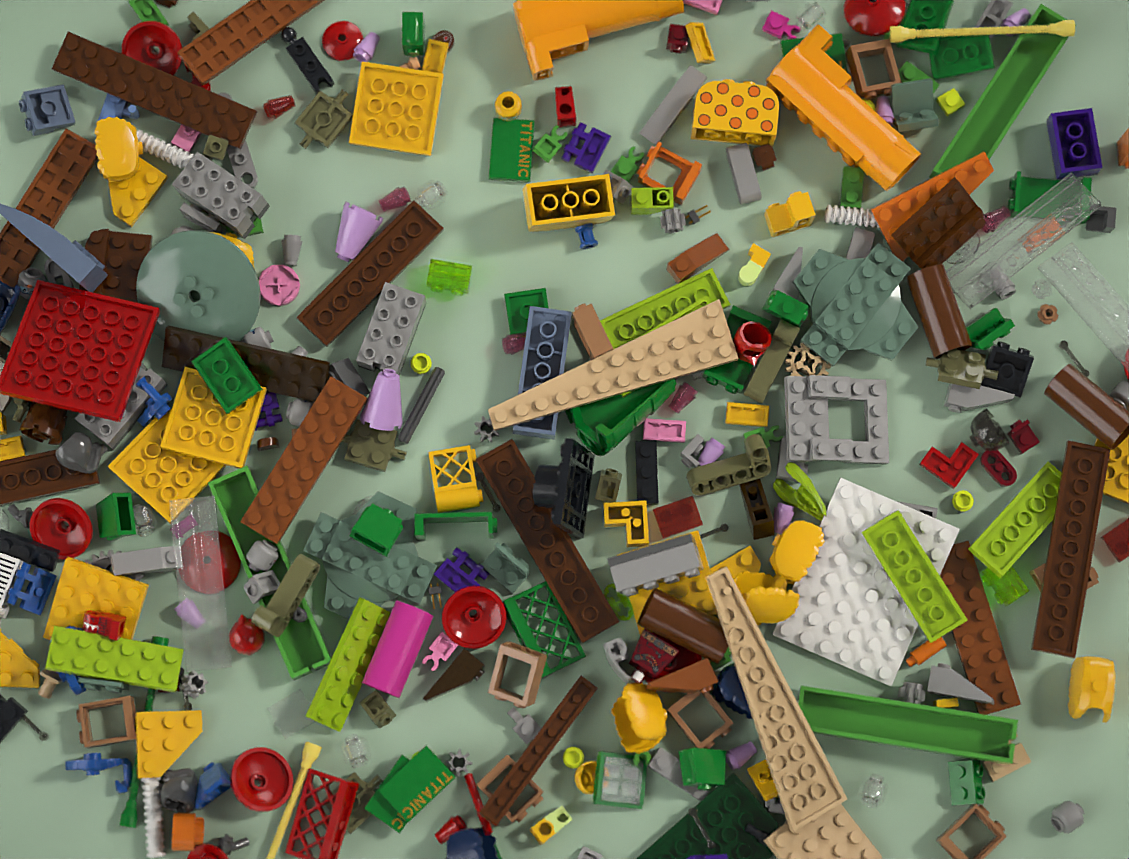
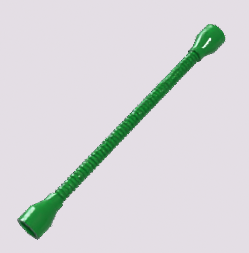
M152 636L151 643L168 646L169 639ZM147 689V700H145V711L143 712L152 711L155 689ZM135 758L134 763L135 769H133L129 799L126 801V807L120 816L119 826L136 828L138 820L136 794H138L140 779H137V758Z

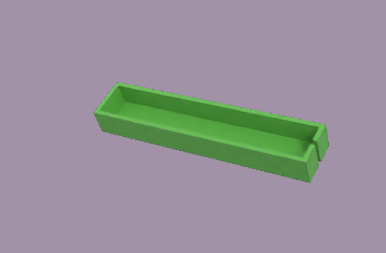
M1040 4L1027 26H1048L1049 24H1055L1067 19ZM1048 32L1036 34L1023 33L1019 36L934 167L929 178L983 151L990 160L1068 37L1049 34Z
M245 466L208 482L248 578L250 579L253 575L267 572L262 570L259 572L254 571L248 566L250 562L246 558V554L256 541L266 539L278 548V558L270 570H273L281 583L291 566L281 540L277 545L240 522L259 492L250 468ZM274 594L262 597L259 600L260 606L266 608ZM305 596L299 607L307 612L306 620L299 623L291 619L284 632L279 637L274 636L293 680L312 673L311 668L317 671L328 666L332 659Z
M808 686L800 687L798 705L814 734L1007 765L1013 763L1015 744H1008V742L1016 740L1018 720Z

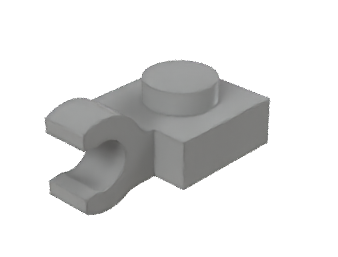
M514 707L507 712L517 723L512 729L526 744L534 739L541 730V727L529 714L523 718Z

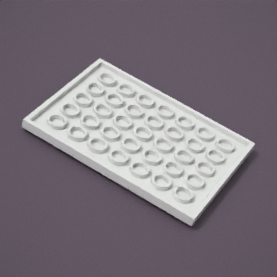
M840 478L827 507V516L824 515L819 526L822 528L825 542L823 546L819 547L818 555H816V560L812 562V566L806 569L807 575L801 581L795 582L792 591L800 595L799 606L790 618L777 623L772 635L892 686L918 623L861 532L896 510H899L940 575L960 529Z

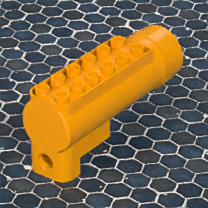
M516 0L513 3V11L533 80H542L553 77V59L587 51L590 38L684 13L683 0Z
M817 24L776 65L766 78V87L770 88L776 96L778 95L781 98L782 104L789 111L792 109L796 111L797 118L804 125L809 123L812 126V132L818 138L824 137L827 140V146L835 153L839 151L846 164L850 167L854 165L856 168L859 166L867 176H870L887 192L911 169L920 158L921 153L904 138V135L896 131L849 88L852 84L851 76L825 53L833 45L831 41L832 35Z

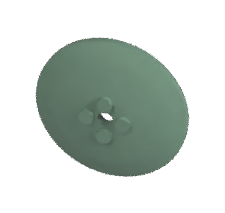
M188 230L166 237L148 252L138 272L136 286L138 303L160 309L153 332L162 341L165 339V329L169 325L217 337H227L228 339L240 342L243 336L251 330L257 319L261 293L255 269L243 251L228 239L215 233ZM192 290L200 293V300H194L191 297Z

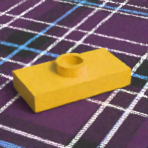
M689 22L686 24L685 27L690 39V45L697 63L710 64L714 62V54L704 23Z
M428 39L422 71L443 74L449 43Z
M727 402L725 424L768 427L769 405Z
M21 435L0 440V462L26 456Z
M766 759L747 768L748 774L765 802L778 796Z

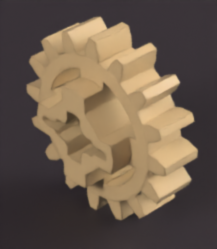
M802 342L800 343V348L796 345L793 346L794 353L788 352L787 356L791 359L785 360V364L789 365L785 371L791 372L790 376L804 377L798 372L805 374L806 377L816 375L815 368L822 365L821 371L817 375L828 376L829 373L826 370L830 369L831 365L827 364L820 356L810 354L813 351ZM800 353L801 360L794 363L795 357ZM806 360L808 363H812L810 368L807 365H803Z

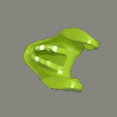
M788 462L785 466L786 471L796 481L800 482L801 485L798 489H793L784 480L776 479L773 483L775 492L789 505L797 507L822 521L824 515L827 516V509L811 479L798 465Z

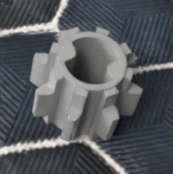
M673 208L663 211L662 216H660L661 229H664L665 233L683 231V226L686 225L685 215L681 213V209Z
M482 416L481 423L475 422V426L478 429L474 434L481 435V442L485 439H489L492 442V437L499 436V433L494 431V429L488 434L486 431H481L484 425L493 428L490 418L485 420V417Z
M192 670L188 675L181 677L183 684L179 688L183 689L184 696L190 695V697L195 699L199 694L202 695L206 692L205 684L208 681L204 680L203 673L197 674V672L195 673Z
M903 682V687H899L898 698H901L902 702L921 704L925 700L926 691H923V685Z
M461 749L458 750L456 755L450 752L451 760L445 761V763L452 766L449 770L451 772L456 770L457 776H460V771L463 770L469 773L466 767L473 764L467 761L470 754L461 755ZM456 757L458 759L462 757L465 759L463 768L459 766L455 768L453 766V760Z

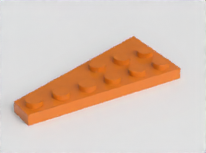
M984 151L871 209L892 254L901 261L908 257L891 234L954 177L970 195L994 171Z

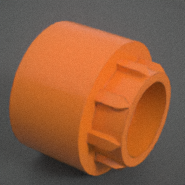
M173 813L172 851H194L195 846L204 843V818L196 817V813Z

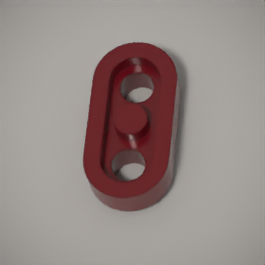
M988 449L982 454L980 459L981 465L998 485L1008 487L1016 481V470L998 450ZM988 457L994 459V464L988 462ZM1002 473L1008 475V480L1002 478Z

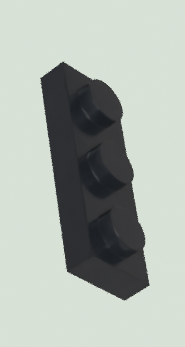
M635 441L637 501H646L647 505H658L657 441Z
M0 529V553L51 572L56 569L60 550Z

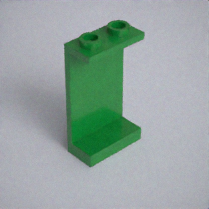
M1017 171L1013 178H1010L1009 190H1012V198L1010 197L1008 201V210H1011V217L1085 224L1090 218L1092 178H1083L1080 182L1022 177L1021 171Z
M733 305L727 319V324L733 340L738 328L746 322H758L769 329L772 321ZM738 358L737 361L706 369L703 378L713 386L719 384L732 394H737V392L741 394L753 365Z
M492 512L415 514V537L417 541L426 540L425 524L488 522L489 539H494L493 533H498L497 517L493 518Z

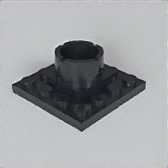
M565 438V442L561 445L560 449L562 463H559V466L545 464L538 466L534 477L536 483L533 484L534 504L538 507L553 508L551 519L554 525L575 538H584L595 455L576 440Z

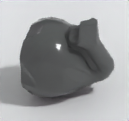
M75 432L56 450V458L61 465L68 469L82 473H93L97 471L100 459L108 449L104 444L97 442L92 444L91 439L86 434Z
M190 768L168 769L162 775L164 784L161 789V802L163 806L168 810L178 813H191L195 809L198 781L194 771Z

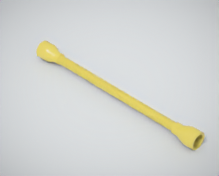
M1062 20L1048 26L973 27V29L944 28L941 30L917 29V31L902 26H890V43H899L908 39L927 36H980L983 34H1036L1039 32L1069 37L1075 35V21Z
M307 741L304 745L301 769L288 799L289 801L286 804L283 817H281L278 830H276L275 838H273L272 846L269 849L270 851H268L267 859H274L278 852L277 850L280 847L283 834H285L289 818H291V813H293L292 810H294L297 797H299V792H301L300 789H302V784H304L303 781H305V776H307V771H309V768L318 758L322 749L321 746Z

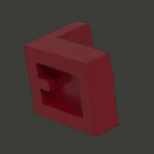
M670 24L666 49L672 53L680 54L687 51L689 36L684 25Z
M1028 419L1024 422L1018 420L1010 426L1012 430L1007 433L1020 454H1023L1040 442L1028 424L1030 422Z

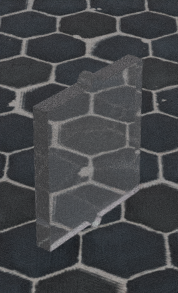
M301 689L268 707L275 721L274 725L278 726L285 739L315 722L305 717L311 703L307 701Z

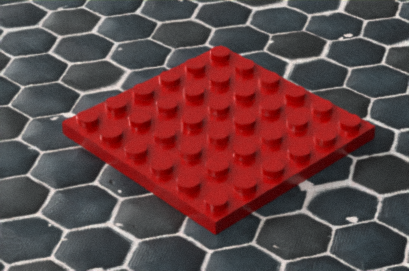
M37 280L0 375V394L121 422L160 314V309Z

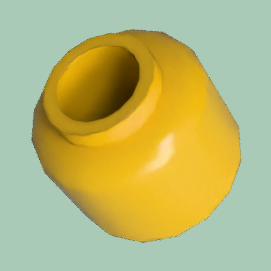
M506 91L498 95L495 101V110L498 117L505 121H512L519 117L522 103L517 94Z

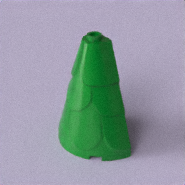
M675 379L637 389L624 398L620 394L565 410L570 424L574 423V427L578 430L576 435L581 442L595 455L604 456L612 451L636 427L641 425L649 415H653L673 394L677 383Z

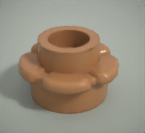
M1042 305L1037 313L1039 320L1044 324L1055 322L1058 319L1057 308L1053 305Z

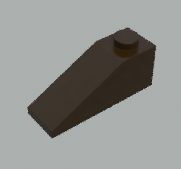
M760 478L739 484L753 539L757 540L775 536L774 520Z
M464 648L423 699L428 702L463 687L473 680L478 681L485 673L483 670L485 665Z

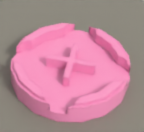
M271 265L259 277L261 296L271 305H288L299 294V277L287 265Z

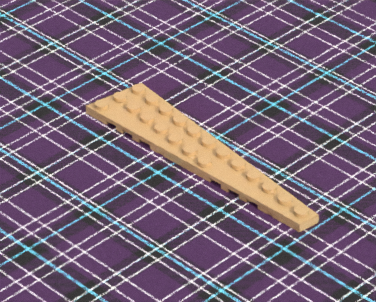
M720 299L488 409L494 431L737 361L738 355Z
M726 566L707 576L706 579L790 831H795L848 799Z

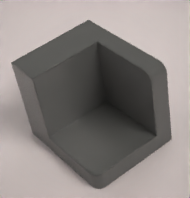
M1091 205L1090 218L1086 222V230L1111 233L1115 228L1116 208Z

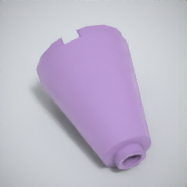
M345 201L335 252L338 253V258L349 262L350 259L354 260L384 218L379 216L376 219L377 215L354 204L350 208V203Z
M384 369L378 373L360 416V421L363 424L366 421L370 423L369 427L386 431L394 430V426H398V429L401 428L403 420L400 376L396 374V371Z

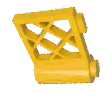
M470 445L428 452L438 513L480 507L479 502L484 501L482 489L477 490L473 466V462H476L477 459L475 449H471ZM467 452L468 459L463 465L454 460L458 453ZM444 456L448 461L441 469L434 463V457ZM451 462L460 467L454 477L445 471ZM464 470L471 475L472 482L462 483L457 478ZM442 474L451 479L447 486L438 487L437 480Z

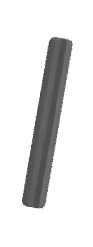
M439 367L434 368L398 436V440L401 442L409 443L445 374L443 369Z

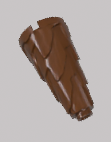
M34 402L26 418L21 423V433L42 443L43 440L49 439V445H60L63 439L62 435L68 417L66 416L68 410Z

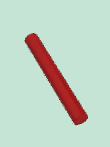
M468 773L464 776L484 834L490 835L493 833L490 822L479 814L484 805L473 774Z

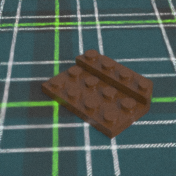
M954 177L891 235L909 258L921 269L933 265L943 264L973 237L979 229L984 227L985 219L982 209L976 205L961 183Z
M109 229L93 231L86 242L85 249L105 266L103 271L108 274L93 293L138 303L136 291L138 272L144 258L151 250L152 235L116 232ZM82 285L79 286L80 290L87 291Z

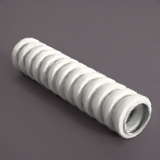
M141 130L137 131L138 142H142L145 153L155 154L156 158L161 157V160H167V163L172 162L174 166L178 165L181 169L185 168L195 155L193 153L189 154L188 151L183 152V149H178L177 146L172 147V144H166V141H160L159 138L154 139L153 135L143 134Z
M829 204L826 206V223L832 221V224L838 222L839 224L845 223V225L851 223L852 226L858 224V226L864 225L868 227V225H871V228L875 226L879 228L869 208L866 210L860 208L858 210L856 207L850 209L849 206L847 208H844V206L838 208L837 205L831 207Z
M161 777L142 778L141 780L144 782V785H142L144 789L142 795H145V799H143L145 806H143V809H146L144 823H147V826H145V830H147L145 836L148 838V840H145L148 843V847H146L148 854H146V857H164L166 855V852H164L166 845H163V842H165V838H163L165 832L162 831V828H164V825H162L164 818H162L161 814H164V812L161 811L163 807L160 797V787H162V784H159Z

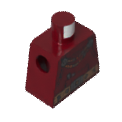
M644 628L629 662L631 666L636 668L630 676L631 679L640 685L646 676L655 680L673 661L679 650Z

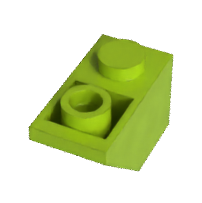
M673 187L631 188V215L655 214L667 209H673Z

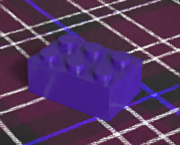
M1092 108L1051 113L1046 123L1056 180L1097 175L1103 166Z

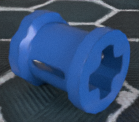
M584 224L575 228L576 233L579 234L581 250L590 249L598 245L592 230L594 228L593 224Z

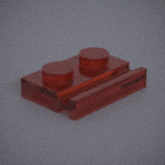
M693 496L652 510L662 539L703 526Z
M1129 518L1101 537L1119 563L1129 557Z

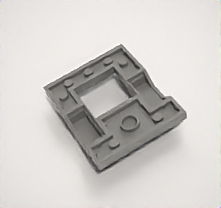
M819 375L784 377L787 461L812 462L825 460L861 464L889 463L886 380L851 379L844 376ZM828 400L864 401L866 441L829 439Z

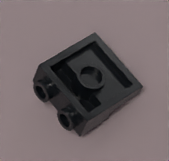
M1001 341L993 344L986 361V369L998 371L997 380L984 377L981 381V386L1015 394L1014 396L1021 398L1034 360L1033 355H1030L1031 351L1018 347V350L1010 349V344Z

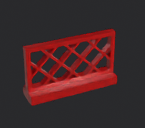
M309 768L285 853L301 859H317L313 857L310 849L319 845L321 851L318 859H338L359 783ZM314 775L319 776L322 785L316 789L312 784ZM333 782H339L338 792L333 795L329 785ZM325 789L328 798L320 802L317 793ZM313 796L316 806L308 810L306 805L307 799ZM331 802L333 807L332 813L326 816L323 806ZM319 810L322 820L314 823L311 814ZM307 818L310 827L302 831L300 826L301 820ZM324 823L327 831L324 836L320 837L317 827ZM312 831L316 841L308 845L304 835ZM301 839L304 848L299 852L294 851L295 841Z

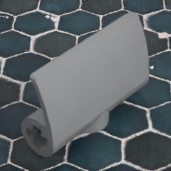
M621 638L603 644L606 658L611 668L626 684L629 683L631 677L618 666L619 662L629 658L626 644Z

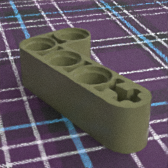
M781 318L772 336L771 344L764 352L743 395L761 404L763 403L800 327Z
M758 434L748 436L744 442L746 453L691 469L687 473L686 478L693 494L701 496L767 476L771 471L769 452L762 437Z
M299 554L293 561L267 607L259 606L254 612L251 622L273 636L279 637L284 632L294 611L297 610L317 576L320 564L303 554Z

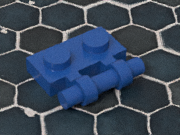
M23 562L21 569L17 570L15 575L17 578L13 588L10 587L8 592L10 595L7 603L15 605L17 599L20 598L22 601L19 608L41 616L57 575L36 567L31 575L28 573L31 565ZM25 580H28L30 582L25 593L21 592Z

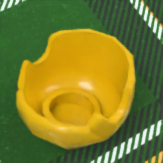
M597 761L585 762L575 771L574 781L577 788L584 794L592 795L594 792ZM605 766L604 776L609 777L607 767ZM603 781V788L608 785V781Z

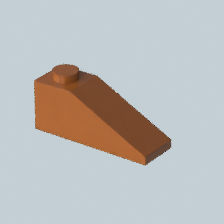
M716 233L667 264V271L677 284L681 283L726 253L729 248Z
M706 658L652 681L645 687L647 690L682 693L701 691L704 694L714 689L713 685L718 682V679L709 659Z

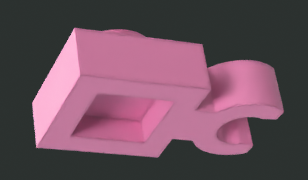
M441 632L429 647L433 652L432 655L426 656L422 663L425 665L428 660H433L435 664L431 670L434 672L439 666V660L442 659L446 662L459 645L454 643L445 633Z

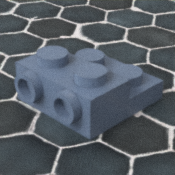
M64 85L25 91L22 94L21 100H19L20 110L25 112L27 119H25L26 129L31 131L33 136L52 133L54 129L74 126L76 123Z

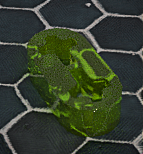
M614 583L607 585L603 594L618 620L623 622L629 621L634 614L632 604L626 595L617 593L619 599L617 602L613 597L609 598L607 596L609 589L616 590ZM621 603L624 608L628 607L630 609L628 617L619 615L621 610L618 604Z

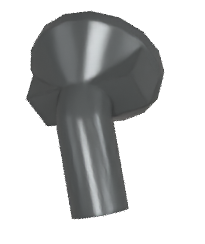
M15 504L10 505L8 511L17 521H20L25 528H30L32 509L27 507L25 510H19Z
M225 834L224 838L220 837L218 842V848L226 855H230L232 851L249 846L248 838L245 837L233 842V837H230L228 834Z

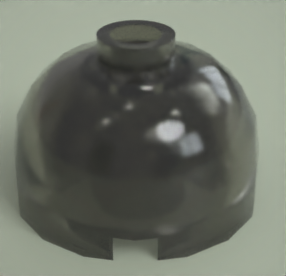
M986 408L973 418L970 426L972 435L969 437L975 447L980 445L984 450L992 452L1009 445V440L1000 424L991 419L994 416Z

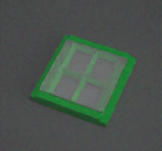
M598 751L593 804L642 809L647 773L645 759L639 758L640 762L638 766H635L633 762L634 755Z

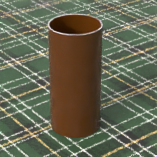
M933 265L908 275L906 280L934 359H940L943 353L955 348L967 350L972 347L944 265Z
M1068 364L1061 369L1047 386L1044 395L1111 450L1120 445L1129 435V411L1072 364Z
M657 588L653 589L643 607L637 625L718 664L729 647L720 619Z

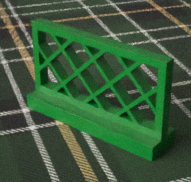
M546 581L503 601L506 616L521 646L540 653L545 652L547 657L548 654L560 657L558 666L550 669L546 659L541 679L586 657L564 611ZM543 587L546 588L549 594L547 602L535 598L537 590ZM521 598L531 600L528 611L520 609L516 601ZM534 602L545 605L542 616L531 612ZM548 607L557 610L558 617L556 621L545 617ZM529 616L541 619L538 630L529 628L527 624ZM543 621L555 624L552 635L540 631ZM557 626L566 628L568 632L566 640L555 637ZM539 635L550 638L547 649L538 646L537 639ZM553 640L565 643L562 654L550 651ZM567 645L576 647L579 655L574 658L565 656Z

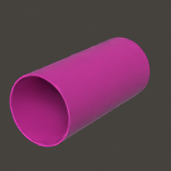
M396 601L362 683L400 698L434 616L409 604Z

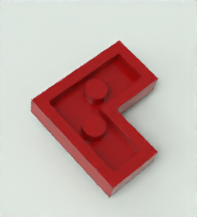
M963 442L959 444L950 458L932 446L919 465L954 489L979 454Z

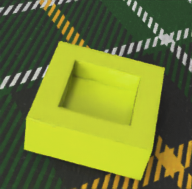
M952 88L936 99L947 117L965 106L964 101L955 88Z

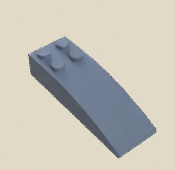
M0 204V214L87 291L93 292L108 276L103 271L105 266L76 240L70 242L62 234L33 216Z
M530 306L518 395L564 373L572 312ZM558 413L514 425L513 434L555 440Z

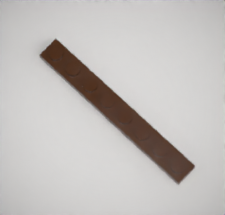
M583 676L578 678L481 809L479 814L494 826L499 824L598 688Z

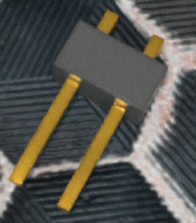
M705 205L697 211H694L693 209L690 212H688V216H686L685 218L687 219L688 217H690L691 221L689 222V225L692 222L693 224L698 223L700 221L699 218L711 212L710 210L699 217L696 214L702 209L708 207V205Z
M437 583L436 587H432V584H430L428 590L429 595H432L433 609H435L433 594H438L440 608H442L440 593H442L441 586Z

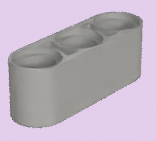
M744 143L727 147L726 154L740 204L761 200V191L748 144Z

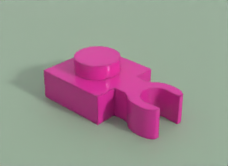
M771 10L762 31L781 39L783 34L789 39H796L797 37L792 35L791 31L799 33L801 29L796 25H788L789 18Z

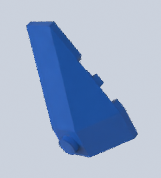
M212 762L202 769L204 773L199 778L194 806L197 810H201L231 788L230 776L221 763L214 764Z

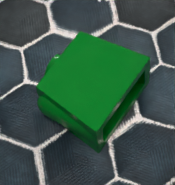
M402 12V47L404 56H425V22L423 12Z
M774 290L770 292L762 310L800 327L808 316L809 306L779 290Z
M112 493L96 504L100 538L115 541L125 536L136 535L131 493Z
M372 503L362 512L351 530L350 537L387 557L403 530L402 519L395 516L389 509H382Z
M688 748L678 751L684 786L698 787L699 791L711 790L712 787L725 785L726 750Z

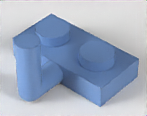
M107 93L98 121L107 117L123 119V116L138 119L140 113L135 105H130L126 108L128 102Z

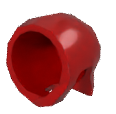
M754 321L744 323L738 328L733 338L738 358L755 366L758 358L770 346L772 338L769 330L762 324Z
M241 614L239 620L229 632V642L231 647L239 654L251 656L261 650L265 642V632L251 622L252 618H246Z

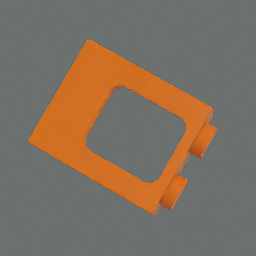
M658 141L656 147L652 145L647 154L649 159L646 165L642 163L637 172L639 175L638 182L648 188L666 187L649 178L647 174L656 158H662L681 169V173L673 186V200L682 205L701 172L703 164L697 161L692 163L663 148L662 143Z

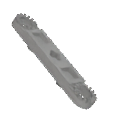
M227 93L218 94L232 100L231 96ZM246 139L241 150L228 145L227 152L235 177L242 181L244 175H252L253 181L247 185L255 188L258 184V177Z

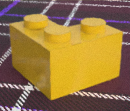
M794 192L789 195L790 197L785 204L774 203L768 206L764 216L772 238L812 225L816 214L808 192Z
M646 501L610 502L603 504L604 527L625 526L627 547L649 545Z

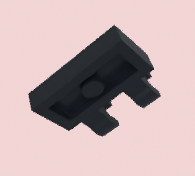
M1 694L0 743L28 712L13 697L6 700Z

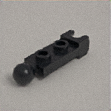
M291 27L284 28L281 32V38L284 42L290 43L286 50L316 95L320 91L319 84L322 82L327 83L329 87H333V79L303 37L297 40L295 29Z

